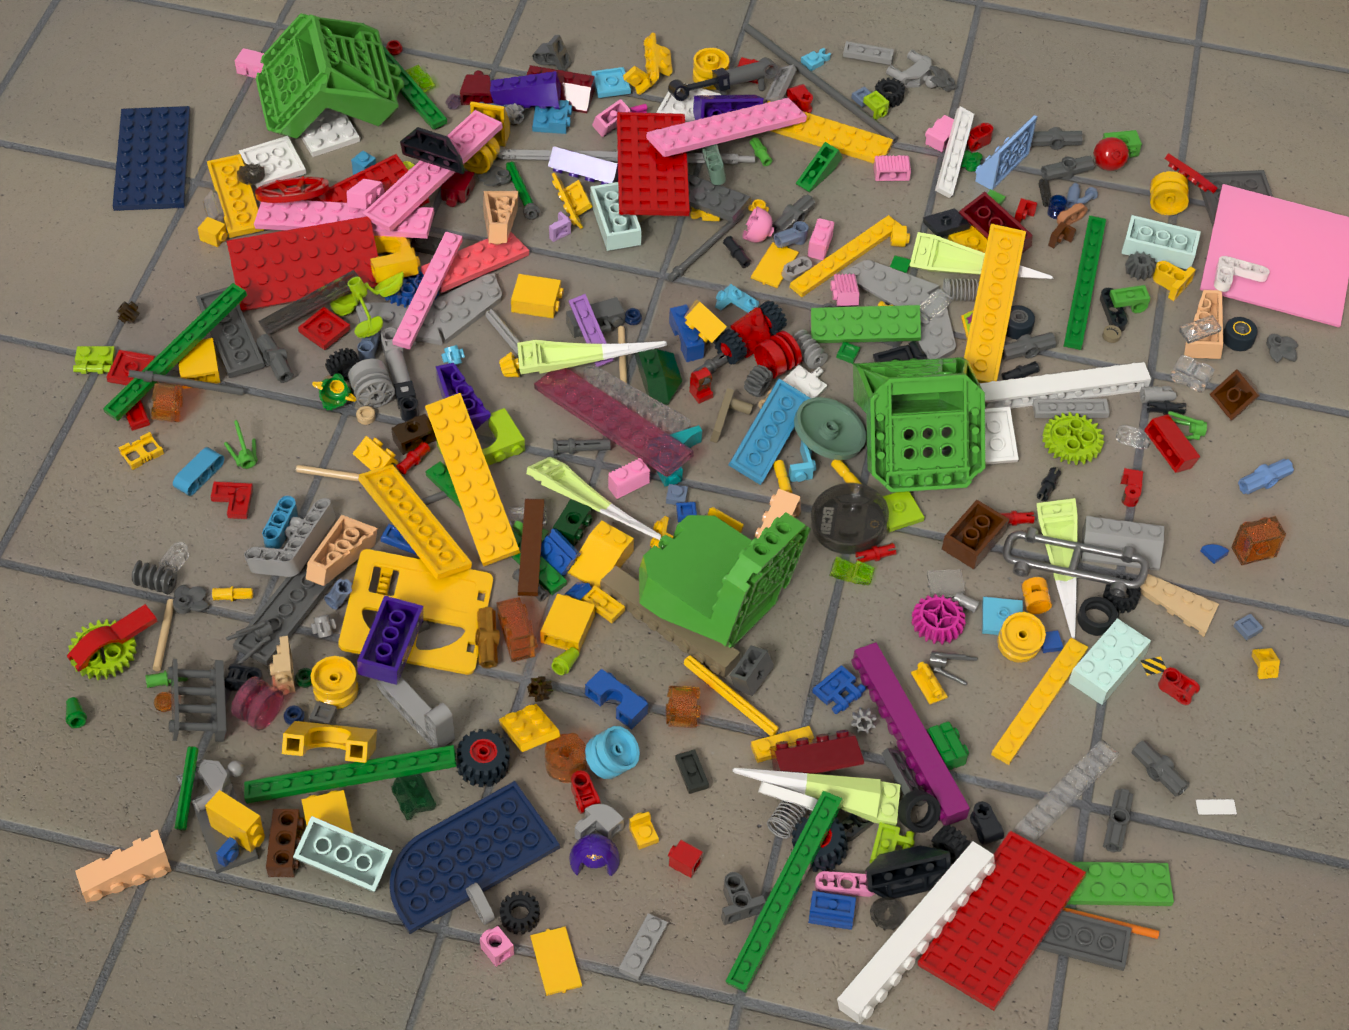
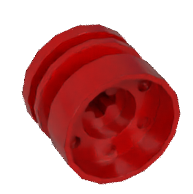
M780 331L776 335L771 336L770 339H766L754 347V358L757 365L760 364L767 367L773 373V379L784 374L786 370H791L793 367L800 365L802 362V354L798 343L786 331Z

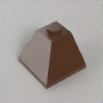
M1238 369L1210 393V396L1231 421L1260 396L1255 384L1245 373Z

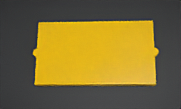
M772 242L751 275V279L762 282L763 285L767 284L778 288L784 279L781 274L784 265L795 260L799 252L787 248V246L778 248Z
M566 926L553 930L546 929L545 932L530 935L546 996L560 992L566 993L567 990L582 987Z

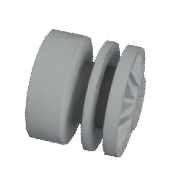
M366 359L356 363L350 369L348 379L360 406L377 408L387 404L393 398L395 389L383 361Z

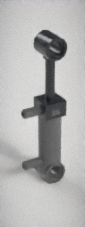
M764 57L759 62L727 70L724 68L712 70V79L688 85L684 84L681 80H673L669 83L668 91L676 100L684 101L688 98L689 91L713 85L721 95H727L726 90L730 89V86L757 79L758 89L764 91V78H774L778 74L779 68L770 58Z

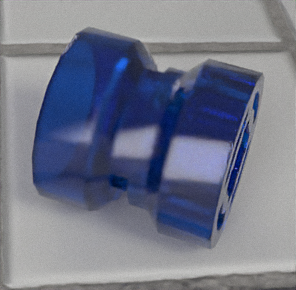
M1054 195L1050 198V206L1047 211L1048 216L1057 219L1059 213L1065 211L1067 199L1064 196Z

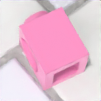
M499 926L486 930L480 937L481 949L496 967L514 955V945ZM495 942L501 944L498 947L491 946V944Z

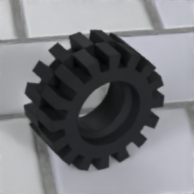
M883 78L876 83L875 91H878L889 101V106L894 108L895 105L899 106L900 103L902 104L905 86L903 83H900V80L895 81V78H892V80L890 78H887V80Z
M341 348L339 349L340 352L334 351V355H329L330 359L326 360L325 366L330 375L333 376L339 373L344 379L349 381L348 373L356 363L360 362V359L353 349L345 348L343 350Z
M1106 584L1103 598L1112 602L1117 611L1120 610V613L1124 614L1125 610L1129 613L1131 609L1134 610L1141 596L1140 587L1135 589L1127 588L1126 593L1129 595V598H1121L1110 593L1111 585Z
M944 825L931 840L933 847L936 849L949 851L952 865L971 844L970 840H966V835H962L960 830L957 831L956 827H951L950 825Z
M519 891V895L512 892L511 897L507 895L505 901L502 900L500 919L503 927L507 926V931L511 932L513 930L514 934H518V931H521L522 935L525 934V930L531 932L532 926L536 928L537 922L540 920V907L536 897L533 895L530 897L528 892L523 895V892ZM516 907H525L529 913L525 918L516 919L512 916L511 912Z

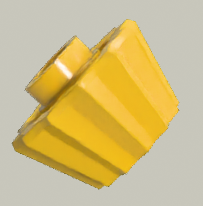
M512 352L499 360L504 377H520L519 358H516Z

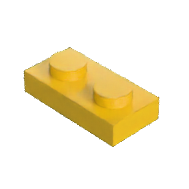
M595 585L582 598V601L594 604L595 612L610 623H613L625 612L624 605Z

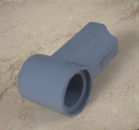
M798 221L793 224V228L774 234L775 245L778 248H782L793 243L796 245L804 244L807 239L808 224Z
M380 332L362 338L361 342L357 345L360 361L375 359Z
M348 579L337 580L331 591L324 597L325 602L332 609L337 610L349 599L352 592V583Z

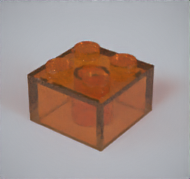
M1276 516L1264 517L1253 522H1245L1240 525L1231 548L1241 566L1277 557L1286 533Z

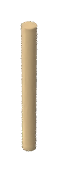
M619 326L618 344L625 343V327ZM626 355L619 356L620 385L622 387L627 386Z
M297 465L296 472L359 482V474L303 465Z
M173 599L167 600L153 664L154 671H160L174 610Z

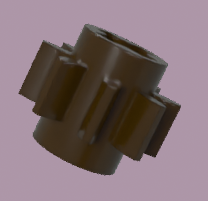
M124 301L116 311L119 314L118 319L124 324L127 321L133 323L140 314L137 311L138 305L133 301L129 304Z
M545 676L531 678V683L527 686L528 696L535 697V702L549 700V695L553 692L552 682L545 681Z

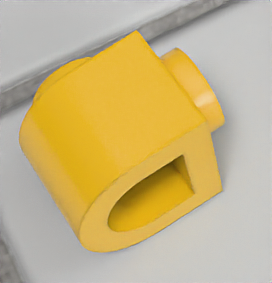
M893 225L890 235V246L905 247L906 244H909L910 233H907V226Z

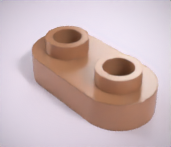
M1082 203L1074 204L1070 209L1059 213L1057 224L1059 225L1060 222H1063L1070 226L1082 219L1087 213L1088 208Z

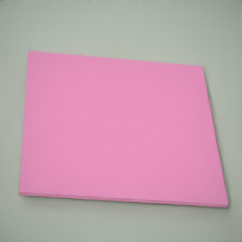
M1222 184L1200 290H1217L1214 287L1216 266L1221 256H1228L1262 265L1270 271L1265 282L1233 275L1229 291L1222 292V296L1340 328L1349 279V217Z

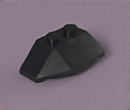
M417 127L400 141L402 154L460 174L465 172L458 147L448 136Z
M919 845L879 854L865 870L867 889L886 900L930 891L951 867L950 853L946 850Z

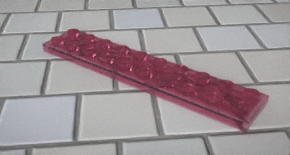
M567 368L551 371L534 383L535 390L637 458H641L643 462L666 477L670 476L694 456L692 449Z

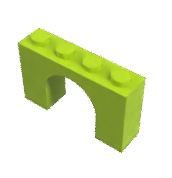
M503 408L491 413V417L488 419V426L494 434L496 441L491 446L482 449L488 466L525 451V439L506 409ZM437 441V447H438V449H439L440 452H441V449H440L439 444H438V441Z

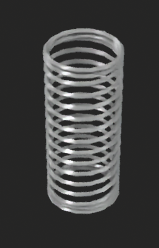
M944 278V300H950L951 280L953 283L952 301H954L955 280L957 283L956 301H958L959 281L961 283L960 301H962L963 281L965 283L964 301H966V297H968V301H970V297L972 301H974V298L976 299L974 284L976 281L977 294L979 280H965L964 278L962 280L960 278L958 280L957 278L949 280V278ZM967 281H968V283H969V286H968V295H967V285H966V284H967ZM971 281H972V283H973V286H972V295H971V285H970V284H971Z
M781 800L771 818L768 819L767 826L776 836L790 838L793 830L796 829L794 823H799L808 809L797 805L802 809L799 810L790 802L785 803V801ZM787 805H789V806H791L793 809L797 810L800 814H798V813H796L795 811H793L792 809H790ZM785 809H788L790 812H792L793 814H795L797 817H794L792 814H790L789 812H787ZM782 812H784V813H786L787 815H789L790 817H792L795 821H793V820H791L790 818H788L787 816H785ZM780 816H783L785 819H787L788 821H790L793 825H791V824H789L788 822H786L785 820H783ZM770 821H772V823L774 824V826H775L778 830H780V831H782V832H784V833H786V834H789V835H783V834L777 832V831L772 827V825L770 824ZM774 822L778 823L780 826H782L783 828H785L788 832H786V831L780 829Z

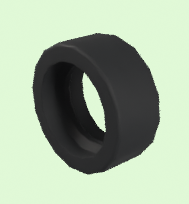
M1090 597L1084 600L1080 606L1077 616L1078 624L1088 634L1101 636L1116 621L1117 610L1113 603L1106 598ZM1090 609L1101 610L1108 616L1109 620L1105 623L1093 622L1086 616V611Z
M913 790L907 793L901 799L898 806L900 822L908 829L917 833H925L931 830L937 824L940 817L941 808L938 800L922 790ZM921 800H926L928 810L925 817L916 823L912 822L910 816L913 806Z

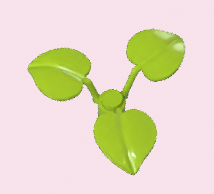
M400 272L380 282L375 287V290L368 283L364 284L360 277H353L348 281L352 294L337 299H330L331 309L336 315L344 316L351 313L354 307L361 302L368 320L359 323L354 332L358 338L372 336L383 327V319L380 316L371 319L363 300L367 295V289L375 295L380 294L382 297L391 296L402 287L404 273Z

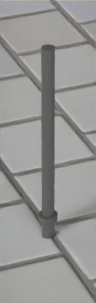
M741 213L734 222L728 221L683 263L675 266L673 271L667 276L668 280L673 281L676 277H680L686 268L744 217V214Z

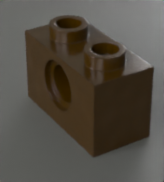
M426 414L416 416L391 428L393 441L402 455L415 450L422 442L430 444L437 441L431 422Z

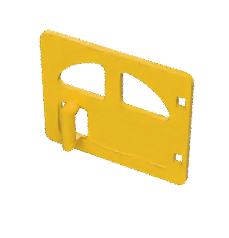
M370 549L361 551L339 637V648L345 652L361 653L370 628L363 619L362 611L379 610L384 595L388 596L393 570L399 572L394 596L389 597L422 605L423 621L461 627L465 631L454 643L431 650H419L416 647V637L406 663L465 675L472 674L475 671L479 653L478 646L475 644V635L478 628L477 611L480 608L488 607L493 576L488 572L468 569L437 580L421 559ZM375 567H380L381 572L376 593L369 592L373 570ZM478 593H485L484 602L477 600ZM468 644L475 645L473 653L466 652Z

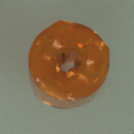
M155 383L152 396L153 407H151V418L153 420L180 422L181 411L179 410L183 406V385Z
M670 685L667 697L671 698H669L668 704H666V723L668 727L696 728L697 718H700L701 706L697 705V700L700 698V688Z
M576 733L560 734V737L546 743L545 768L548 775L558 779L559 782L570 783L574 772L585 771L587 768L586 745Z

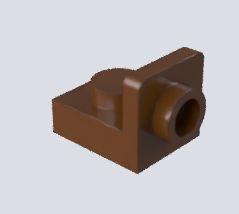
M1060 222L1052 232L1048 246L1054 249L1058 243L1061 244L1064 240L1071 243L1074 240L1076 229Z

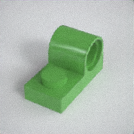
M1145 285L1110 290V297L1115 308L1130 306L1133 313H1141L1147 309L1150 302V296Z

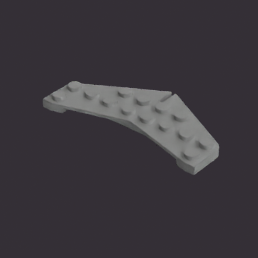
M864 260L842 272L844 275L846 273L851 275L854 273L858 286L890 305H920L921 341H917L921 350L925 352L926 359L947 358L954 354L956 343L942 288L939 289V285L871 260Z
M495 274L484 275L434 300L415 341L442 345V339L439 332H442L447 344L485 315L486 311L498 305L502 301V292ZM390 302L365 303L371 319L376 316H380L383 319V327L379 331L380 336L385 328L392 327L398 330L409 307L408 305L404 308L403 304L397 306L396 302L393 304ZM362 304L355 306L359 322L368 320Z

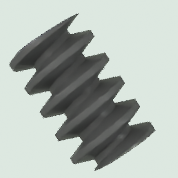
M138 560L132 571V582L136 586L141 585L143 588H149L150 590H156L168 595L175 588L177 573L172 575L171 569L165 571L162 566L157 571V565L154 564L150 568L148 562L143 565L142 561Z

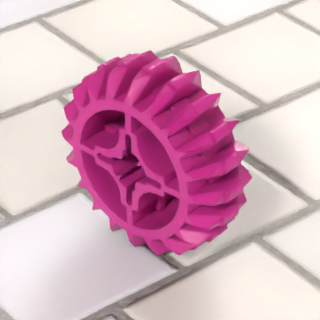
M934 594L933 598L927 595L925 599L921 598L919 604L916 603L912 612L914 631L919 632V638L925 636L926 642L933 640L932 642L935 644L936 641H939L943 645L944 641L950 644L952 639L956 640L963 633L966 624L963 607H958V601L952 602L951 597L946 599L944 594L941 597H937Z

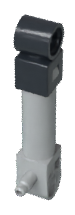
M388 327L381 332L382 349L394 385L400 416L406 422L419 416L418 401L405 362L404 348L395 346L392 342L397 329Z

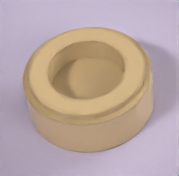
M370 406L360 407L356 412L357 421L363 425H368L375 421V410Z

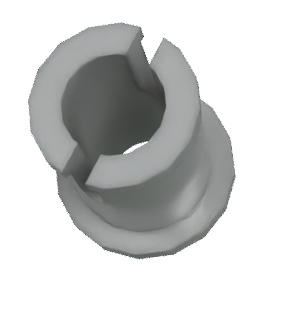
M957 592L953 602L958 601L959 606L975 613L979 601L963 595L964 592Z

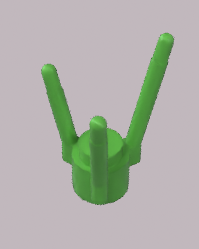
M1172 411L1168 412L1169 415L1183 419L1172 418L1175 423L1189 426V433H1192V435L1185 436L1188 440H1199L1200 436H1205L1207 422Z
M235 420L234 423L242 450L237 456L227 442L224 445L235 459L238 467L241 466L243 469H249L258 462L256 439H252V451L246 449L239 423Z

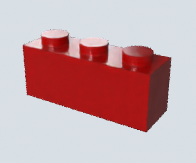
M1169 414L1153 418L1144 429L1175 473L1191 469L1199 460L1200 455Z

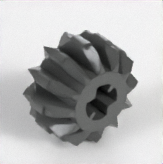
M1137 251L1135 254H1130L1125 264L1126 274H1130L1131 278H1137V281L1139 279L1145 281L1146 278H1151L1156 267L1155 258H1151L1150 254H1144V251L1141 254Z
M760 364L753 367L744 381V389L752 396L760 397L764 395L773 380V373L767 367Z

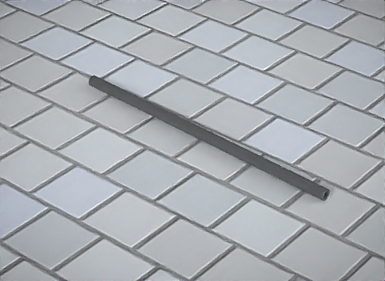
M750 24L745 25V32L787 64H794L800 74L882 136L893 139V144L898 141V137Z

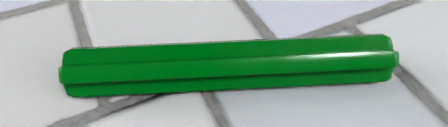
M513 161L507 162L506 169L511 175V180L518 191L524 207L528 203H534Z
M193 746L188 747L186 752L175 821V829L185 831L187 827L199 749Z

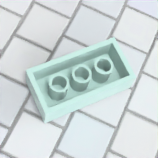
M618 182L591 186L590 202L593 206L592 208L606 250L641 245V228L637 216L619 215Z
M1132 215L1121 254L1130 256V254H1135L1136 251L1140 254L1144 251V254H1150L1151 258H1155V262L1167 261L1176 267L1188 269L1190 266L1192 267L1201 231Z
M1117 618L1073 668L1068 683L1103 705L1146 655L1151 640Z
M311 816L293 858L375 893L393 850Z

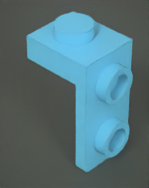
M732 284L724 290H720L716 295L717 302L715 308L720 311L729 303L735 304L747 313L759 305V301Z
M802 440L800 452L804 463L790 465V482L810 480L813 478V471H816L815 460L811 459V449Z

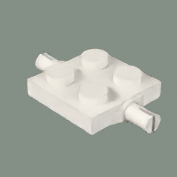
M798 365L782 380L810 398L819 397L828 386L818 379L823 373L820 367H817L815 371L810 373Z

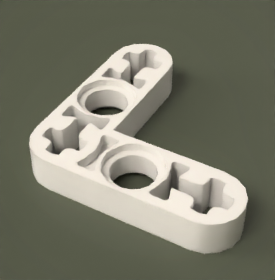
M1221 256L1216 266L1214 287L1222 292L1229 291L1233 275L1265 282L1270 271L1262 265L1228 256Z
M761 782L758 790L759 793L802 806L813 811L818 801L808 795L765 782Z

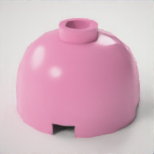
M760 207L754 208L746 223L748 231L744 230L742 238L749 242L759 243L764 241L767 236L771 237L774 231L771 215Z

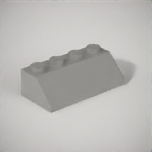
M1086 516L1082 528V543L1123 551L1124 547H1132L1135 549V554L1143 556L1148 561L1149 570L1159 571L1164 544V526ZM1081 552V561L1141 568V565L1137 562L1126 563L1118 558Z

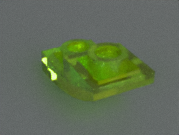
M419 64L405 70L423 92L436 87L429 74H425Z
M836 556L829 576L855 584L870 585L875 568L858 560L853 564Z

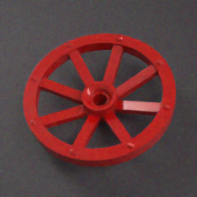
M302 176L276 180L262 185L255 190L256 199L261 202L286 203L317 197L326 193L330 187L327 179ZM304 184H311L310 186L302 190ZM297 185L296 187H291V188H287V187H286V186ZM279 188L283 193L272 190Z

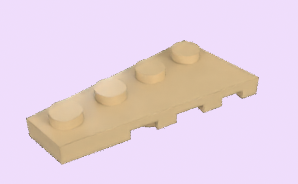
M1150 574L1147 575L1145 583L1140 587V592L1143 596L1156 605H1162L1169 614L1178 616L1184 620L1183 623L1188 627L1193 626L1199 631L1200 635L1205 636L1218 608V603Z

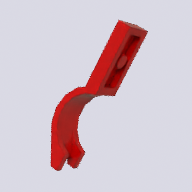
M144 604L113 625L98 627L87 633L67 654V658L69 661L74 659L77 663L75 668L79 672L88 666L89 660L100 648L110 643H125L158 622L157 618L147 605Z

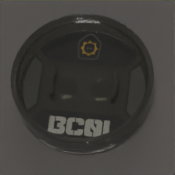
M858 483L838 484L822 492L815 500L811 510L812 530L816 539L824 547L836 553L855 554L856 552L872 549V546H877L887 534L889 528L888 505L883 496L869 486Z

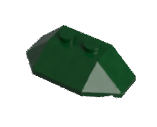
M656 348L634 353L650 408L669 405L682 384L674 353Z

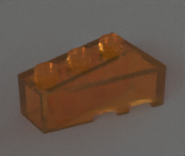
M520 597L496 602L497 615L511 662L535 657V649L538 648L531 621L527 617L526 605L522 604Z

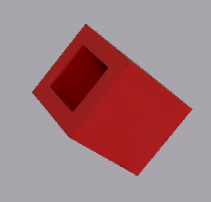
M680 840L677 846L673 845L668 853V857H670L669 866L692 878L702 863L703 852Z

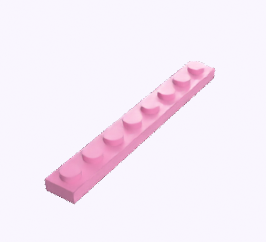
M445 232L392 340L393 345L411 349L463 241L462 236Z

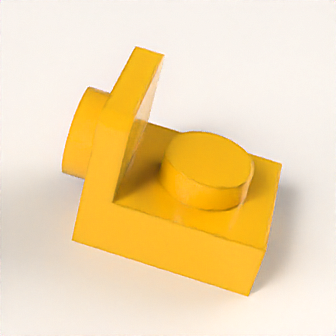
M633 66L623 75L624 81L634 86L639 95L651 86L648 74L636 66Z
M1273 649L1252 650L1251 657L1258 666L1257 677L1259 679L1277 678L1280 660Z
M649 812L637 813L629 819V829L639 850L659 843V838L651 823Z

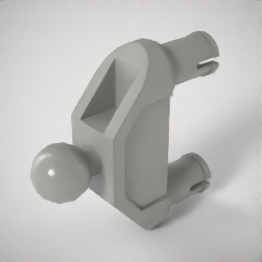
M913 49L909 51L907 59L913 61L914 65L906 71H900L891 65L886 71L887 75L895 78V80H900V83H903L905 88L920 87L924 83L928 88H935L937 86L930 81L934 77L930 75L931 58L927 55L922 56Z
M203 759L197 762L194 781L198 779L203 780L209 789V793L192 801L198 813L206 809L205 805L219 790L228 796L230 795L233 786L229 777H239L244 771V766L240 761H231L227 769H224L219 761ZM183 773L176 776L180 786L182 784Z

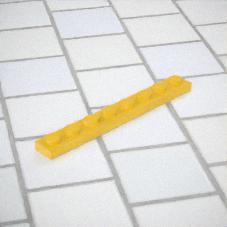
M886 216L790 282L789 288L799 296H805L890 237L893 225L901 224L891 216Z
M1073 638L1069 639L992 750V756L1010 765L1071 676L1073 668L1086 654L1088 646Z

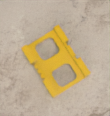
M151 432L140 436V440L132 442L131 445L128 442L118 447L121 456L124 457L132 470L142 466V463H146V461L148 462L152 458L156 459L164 454L163 448L157 444ZM149 443H154L157 447L151 452H146L143 448ZM136 451L140 457L130 461L126 455Z

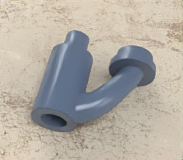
M1073 183L1068 190L1066 206L1071 208L1074 204H1085L1092 199H1096L1098 196L1097 189L1090 187L1085 191V196L1079 198L1081 191L1079 184Z

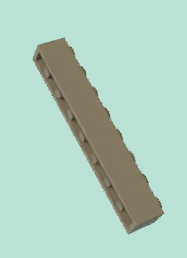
M615 566L600 580V589L624 605L625 609L632 613L634 618L642 620L651 630L659 632L667 641L676 644L682 652L690 654L701 664L706 665L715 675L725 678L739 663L740 652L734 647H726L718 641L666 621L639 604V581L619 567Z

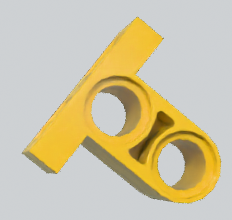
M1159 261L1155 267L1153 280L1170 291L1168 298L1175 301L1193 281L1196 269L1190 266L1186 271H1183L1167 261Z

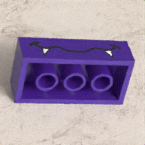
M384 595L357 660L358 675L395 685L398 684L423 622L422 605Z

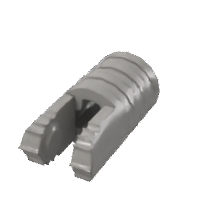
M1171 386L1141 387L1140 400L1142 403H1147L1148 401H1173L1177 397Z

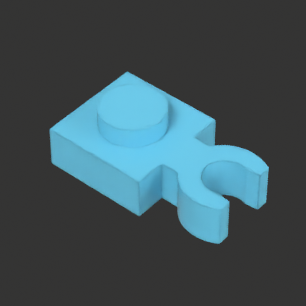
M825 48L820 49L819 53L812 51L801 57V63L810 71H813L824 65V61H829L831 53L825 54Z

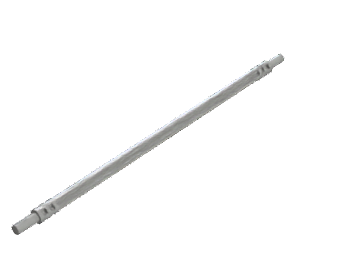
M500 149L497 158L506 160H550L552 150ZM574 151L598 159L618 162L617 151ZM687 153V163H705L702 153ZM720 154L723 164H738V162L755 163V156Z

